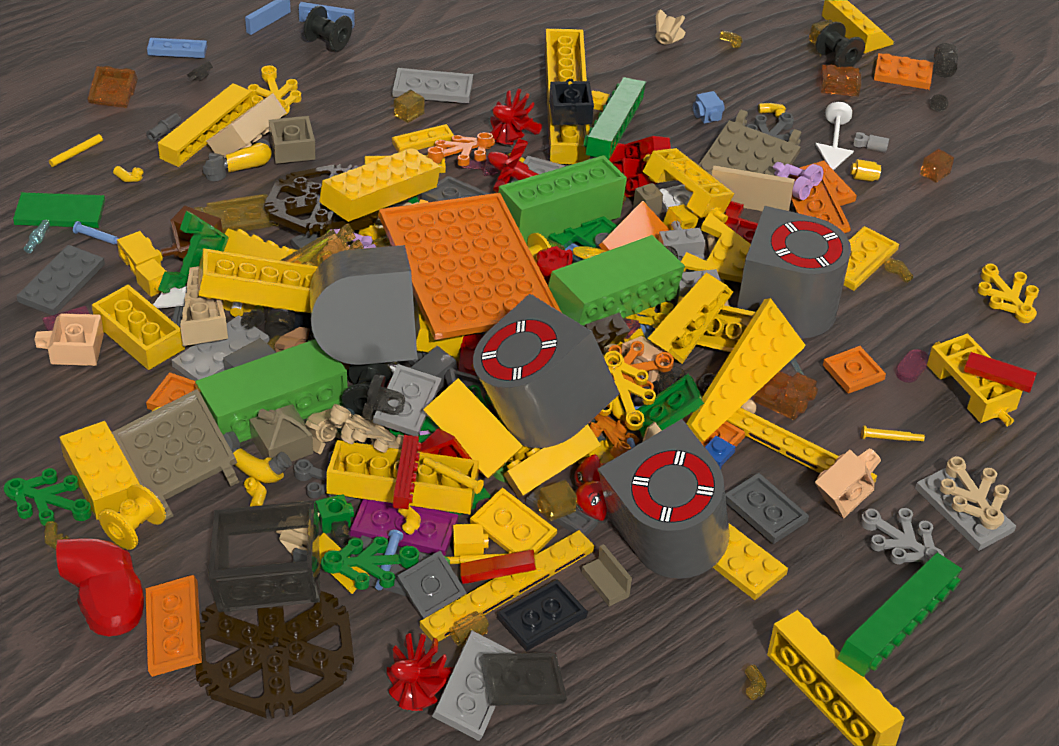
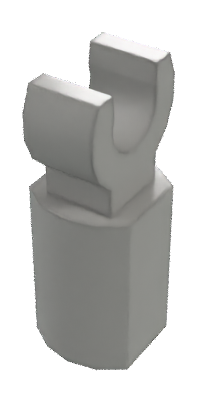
M857 132L853 146L867 147L869 150L886 153L889 139L874 135L866 136L864 133Z

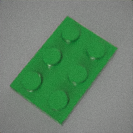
M689 373L658 394L653 404H644L637 409L644 415L643 426L639 429L643 438L647 427L653 422L661 430H664L691 412H695L704 404L694 379Z

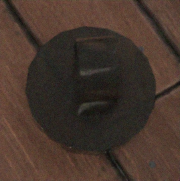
M374 375L367 393L368 399L367 403L364 404L362 418L372 421L376 411L390 415H398L403 412L405 406L404 395L398 391L385 388L384 375ZM396 399L401 404L393 407L388 404V401Z

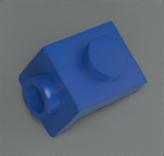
M715 436L705 446L720 469L735 453L736 447L718 436Z

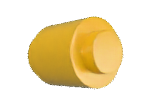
M857 159L851 165L850 174L857 180L878 181L881 165H878L876 162Z

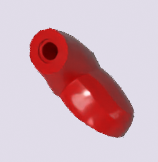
M99 539L57 540L56 559L59 575L79 588L77 602L90 630L98 635L118 636L136 627L143 615L144 594L141 581L134 572L130 553L112 542Z

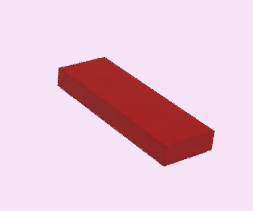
M974 352L970 353L964 368V372L1028 393L1032 389L1037 374L1036 372Z
M534 549L461 563L462 583L467 584L536 570Z

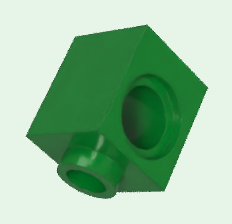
M344 494L315 501L316 512L320 513L318 523L322 534L351 528V517H354L352 504L347 503Z

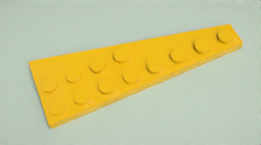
M771 298L763 300L702 397L704 404L692 413L686 423L700 442L705 441L805 347L804 342Z

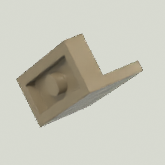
M604 544L601 545L599 558L582 566L581 573L605 603L611 606L630 596L632 577Z

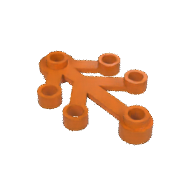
M483 132L479 133L477 138L455 135L452 136V142L437 140L434 147L428 148V158L432 159L435 163H440L444 157L462 152L458 156V165L468 166L470 164L469 155L472 149L478 147V150L474 151V160L484 161L486 160V149L491 148L495 144V139L491 133Z
M634 341L631 344V349L624 357V363L645 371L659 370L661 372H668L674 365V358L668 352L659 353L653 361L632 364L636 357L644 353V344L641 341ZM612 345L609 348V351H618L622 355L620 346ZM638 346L641 350L635 351L634 347ZM662 362L668 363V366H662L660 364ZM622 372L624 379L636 384L634 377ZM647 381L645 385H638L642 388L649 386L654 391V385L650 381Z
M598 414L588 423L596 437H599L602 431L607 435L613 444L610 454L614 458L631 449L630 445L627 444L628 438H633L635 445L639 442V438L636 435L627 433L629 429L622 420L616 422L608 416Z

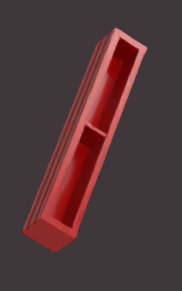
M404 435L393 496V508L409 509V504L413 503V494L411 493H414L415 483L413 482H416L417 473L415 472L418 471V463L416 461L419 462L420 453L418 451L421 452L422 445L419 442V436Z

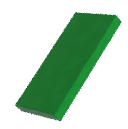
M21 192L13 218L14 225L73 227L79 221L81 225L99 228L105 204V195Z

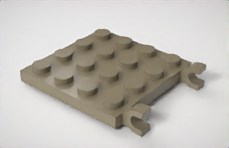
M740 110L736 121H728L699 163V166L711 176L713 166L775 176L776 170L773 169V165L776 162L792 165L799 155L801 147L798 145L801 141L799 139L801 131L794 129L788 142L746 127L747 120L745 118L748 112Z
M198 389L112 432L140 485L153 492L163 504L166 512L165 520L173 517L166 499L221 471H223L230 486L239 483L236 473L232 468V465L236 464L237 460Z

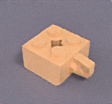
M60 314L56 317L53 331L36 332V348L48 349L51 364L97 366L104 336L101 315Z
M870 448L859 456L855 455L851 450L841 454L836 459L835 464L828 470L823 471L815 481L824 501L840 516L845 518L874 491V481L871 473L881 462V459Z

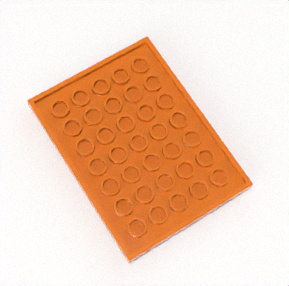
M501 193L379 209L378 216L391 245H405L411 268L413 294L434 340L489 331L529 294L561 312Z

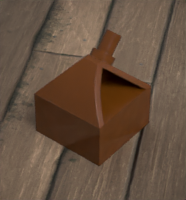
M184 205L171 219L173 244H171V247L161 249L162 257L173 255L174 257L178 256L184 259L187 255L190 240L194 233H185L180 230L186 211L191 212L222 232L221 218Z

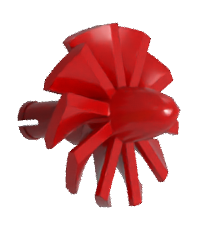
M518 89L513 102H511V91L509 90L506 93V105H502L498 101L492 109L494 117H491L490 122L493 130L490 133L496 142L504 145H514V140L524 137L525 134L522 130H527L534 135L540 133L542 129L541 123L533 121V118H529L527 115L534 107V102L524 109L530 95L529 93H526L520 101L521 89Z
M519 138L510 156L500 152H490L488 154L489 162L501 171L493 191L498 193L499 186L508 184L511 177L516 180H522L539 175L530 170L527 164L519 161L528 144L527 141Z
M425 633L418 634L419 643L416 652L412 645L411 634L405 635L404 646L408 651V659L398 646L395 645L392 649L394 664L391 667H387V675L393 684L389 689V693L400 703L399 707L402 709L423 711V708L435 704L438 699L434 695L448 682L454 669L453 667H444L447 659L446 654L442 655L436 662H432L433 655L438 651L437 638H433L431 647L427 654H425Z

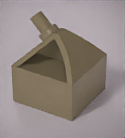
M293 404L276 410L260 409L258 416L250 419L251 439L263 459L267 457L274 458L280 452H284L292 462L313 454L312 433Z

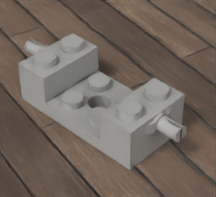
M674 221L671 224L673 230L659 232L658 241L678 260L681 261L685 253L688 252L706 261L704 257L705 239L700 228L682 229L680 222L677 221L676 223ZM686 269L685 272L683 271L675 297L676 304L679 296L685 297L706 272L721 281L717 270L694 271Z

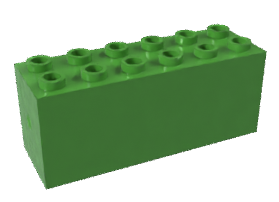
M603 155L499 186L498 193H501L528 246V237L532 233H539L548 240L549 235L552 233L560 234L564 232V229L570 227L575 229L581 227L582 223L603 216L609 220L620 218L627 177Z
M653 235L552 271L548 287L561 312L585 326V324L619 312L624 319L650 307L673 300L677 295L685 265Z
M316 339L196 380L195 386L221 433L224 435L226 432L234 431L239 441L243 442L251 439L250 419L257 417L260 409L276 410L293 404L301 418L306 419L314 413L331 409L334 404L342 406V394L347 388V370L340 361L323 351Z

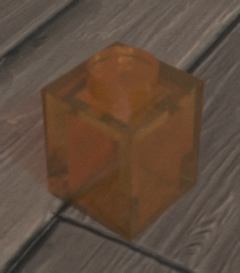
M938 148L924 158L920 174L937 183L951 173L954 157Z

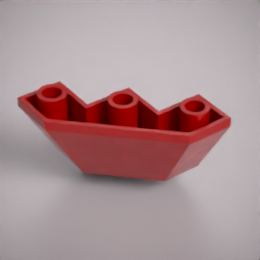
M651 136L627 144L618 143L609 161L627 177L624 192L627 198L634 197L635 188L651 183L657 184L652 182L649 176L643 172L647 164L644 162V158L649 154L651 156L653 151L671 149L670 138Z

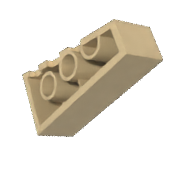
M272 93L220 130L216 135L209 138L207 143L214 153L224 155V158H226V154L235 152L238 149L247 148L252 145L251 142L254 143L259 140L262 135L269 132V120L281 119L287 112Z
M199 266L192 267L189 270L185 306L183 307V318L180 324L183 346L228 339L226 317L221 299H208L198 296Z

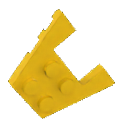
M708 213L701 226V230L719 238L707 261L686 252L681 260L685 265L684 272L686 269L694 271L716 269L720 279L742 283L745 260L751 244L713 214Z

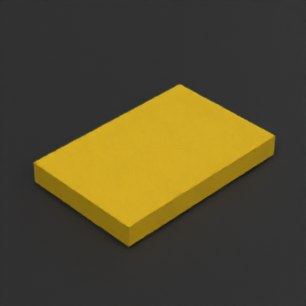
M503 487L470 518L471 524H483V533L488 534L491 540L508 553L509 551L516 553L534 549L536 555L557 534L556 528Z

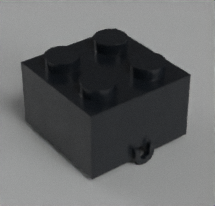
M567 79L563 82H550L549 104L553 125L592 124L594 103L590 81Z

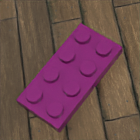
M363 499L351 527V536L361 538L363 535L373 539L385 537L389 542V531L399 530L404 536L399 541L398 546H413L420 552L429 554L441 551L446 556L453 537V525L458 523L459 515L436 509L410 506L420 515L421 523L419 529L415 530L412 535H409L402 529L406 519L398 512L399 508H393V503Z

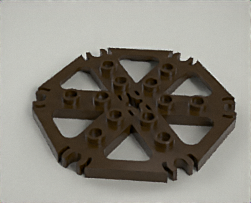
M333 164L287 174L286 180L279 178V182H275L264 203L266 214H268L271 221L305 235L308 231L310 235H313L314 232H320V235L323 236L325 232L327 233L331 229H342L343 232L369 228L379 218V210L349 222L346 220L333 222L337 214L319 202L322 185L306 179L325 174L330 175L329 178L353 170L352 165H349L347 168H341V164H338L336 168V165ZM280 191L299 196L287 197L284 200L277 199ZM312 212L311 217L307 220L293 217L294 215Z
M273 577V584L270 586L264 585L263 579H259V588L256 587V580L205 608L206 611H203L201 614L202 620L207 622H200L202 663L195 664L196 680L199 682L200 687L205 684H211L206 687V694L211 696L212 700L266 719L267 709H269L271 719L275 718L274 712L277 709H283L285 717H288L290 706L292 707L293 715L339 688L347 680V672L342 671V669L352 671L354 664L348 611L346 612V607L342 606L339 609H335L339 606L338 598H334L333 594L281 577L280 586H278L276 577ZM293 592L316 601L315 606L285 623L282 599L284 594ZM252 596L257 600L259 626L228 616L224 611L243 598ZM335 625L340 628L342 646L337 651H331L307 643ZM207 639H213L240 650L216 664H210L206 661L205 642ZM278 643V646H274L273 649L269 648V645ZM289 666L323 677L324 679L303 693H294L290 685ZM262 669L264 694L261 697L252 698L230 689Z

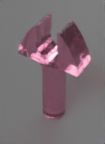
M486 156L485 161L470 160L468 166H461L462 168L482 169L484 176L498 173V169L489 162L488 156Z

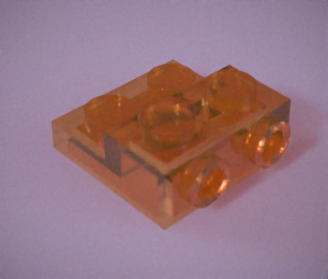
M822 65L821 93L859 97L861 88L859 68Z
M97 66L88 96L89 103L127 108L130 96L134 95L138 80L135 71L128 68L117 69L110 66Z
M779 371L758 391L754 402L795 420L799 413L803 414L805 412L808 401L814 400L818 392V388H816L817 381L798 372L792 377Z

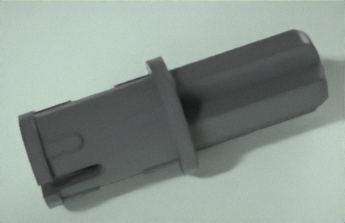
M174 113L167 119L160 120L154 128L146 132L148 139L155 142L163 135H168L171 129L180 124L182 121L181 117Z

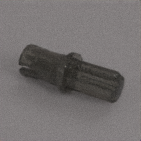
M263 307L253 309L248 315L242 317L241 325L248 324L244 327L245 329L261 326L265 320L271 317L269 314L271 310Z

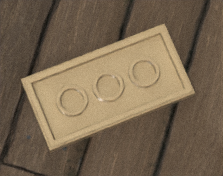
M713 166L712 176L735 193L731 201L744 204V208L763 211L764 206L789 211L795 179Z

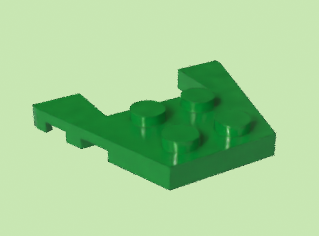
M186 211L180 230L185 233H194L190 240L187 255L183 259V266L180 272L164 271L158 290L168 293L171 288L176 287L179 289L184 287L188 282L190 268L200 266L203 248L224 252L229 237L196 215Z
M603 216L582 223L581 227L575 229L570 227L564 229V232L560 234L552 233L549 235L548 242L558 246L561 250L566 249L575 241L585 247L597 248L594 243L596 235L599 233L610 234L617 225Z

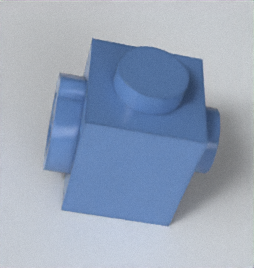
M714 91L696 95V101L693 103V112L696 118H700L703 123L722 119L724 103Z

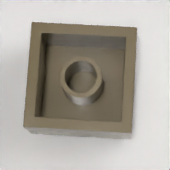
M309 116L269 120V139L275 164L315 160V139Z

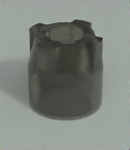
M345 520L332 523L331 538L339 547L347 546L349 540L352 539L348 522Z

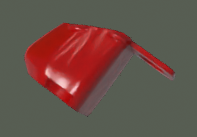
M553 246L540 250L537 253L536 264L547 285H549L552 271L572 264L573 253L570 249L561 250L558 246Z

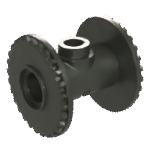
M319 5L312 8L310 13H308L303 32L308 41H315L322 35L325 40L329 41L331 50L341 51L350 40L353 24L346 15L339 17L335 22L327 19L326 8Z
M832 22L823 28L818 35L815 44L816 50L822 55L831 52L836 53V67L840 70H848L852 66L854 67L862 58L865 51V43L860 37L844 38L846 33L844 24Z
M386 362L360 365L351 364L349 377L354 385L344 390L342 394L343 406L353 415L357 414L362 417L372 418L384 396L382 390L385 389L388 381L393 376L390 366Z

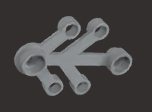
M901 508L898 512L897 520L901 523L903 532L882 520L876 509H867L863 512L860 523L864 529L870 531L880 529L894 538L885 539L882 535H874L870 543L871 548L875 551L893 549L890 557L893 563L921 562L924 566L937 552L944 556L940 549L934 547L931 536L933 530L931 522L921 521L919 523L917 532L922 536L923 545L916 541L911 524L913 512L910 509ZM904 549H911L914 552L906 553Z

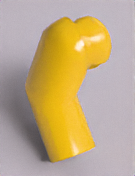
M758 104L759 113H775L777 118L786 111L785 106L781 104Z
M116 166L113 170V174L124 182H139L142 180L144 173L138 167L133 168L132 172H127L121 166Z
M618 395L612 404V413L618 420L625 422L626 412L623 410Z
M249 477L244 481V487L252 497L250 508L259 511L263 506L267 491L259 481Z
M410 506L409 509H398V512L406 519L402 529L407 534L412 535L420 527V515Z

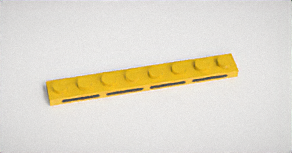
M741 407L726 420L743 430L745 436L819 473L828 470L839 457ZM871 473V477L875 483L877 475Z
M578 530L536 554V570L494 578L421 620L420 628L431 641L435 637L439 642L594 552V544Z

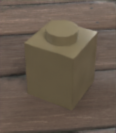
M653 183L635 188L633 208L644 201L656 215L661 214L663 202L661 191Z

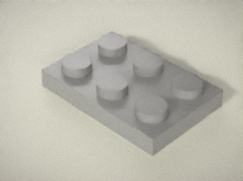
M398 364L374 415L373 423L412 436H418L427 417L423 409L435 399L442 378Z

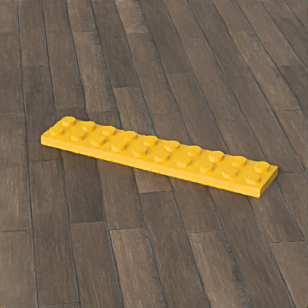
M606 437L600 442L601 446L579 459L578 463L581 464L587 457L593 454L599 457L601 463H608L615 459L610 454V450L613 447L612 442ZM729 524V543L719 562L712 567L753 600L759 598L787 575L788 568L731 524Z

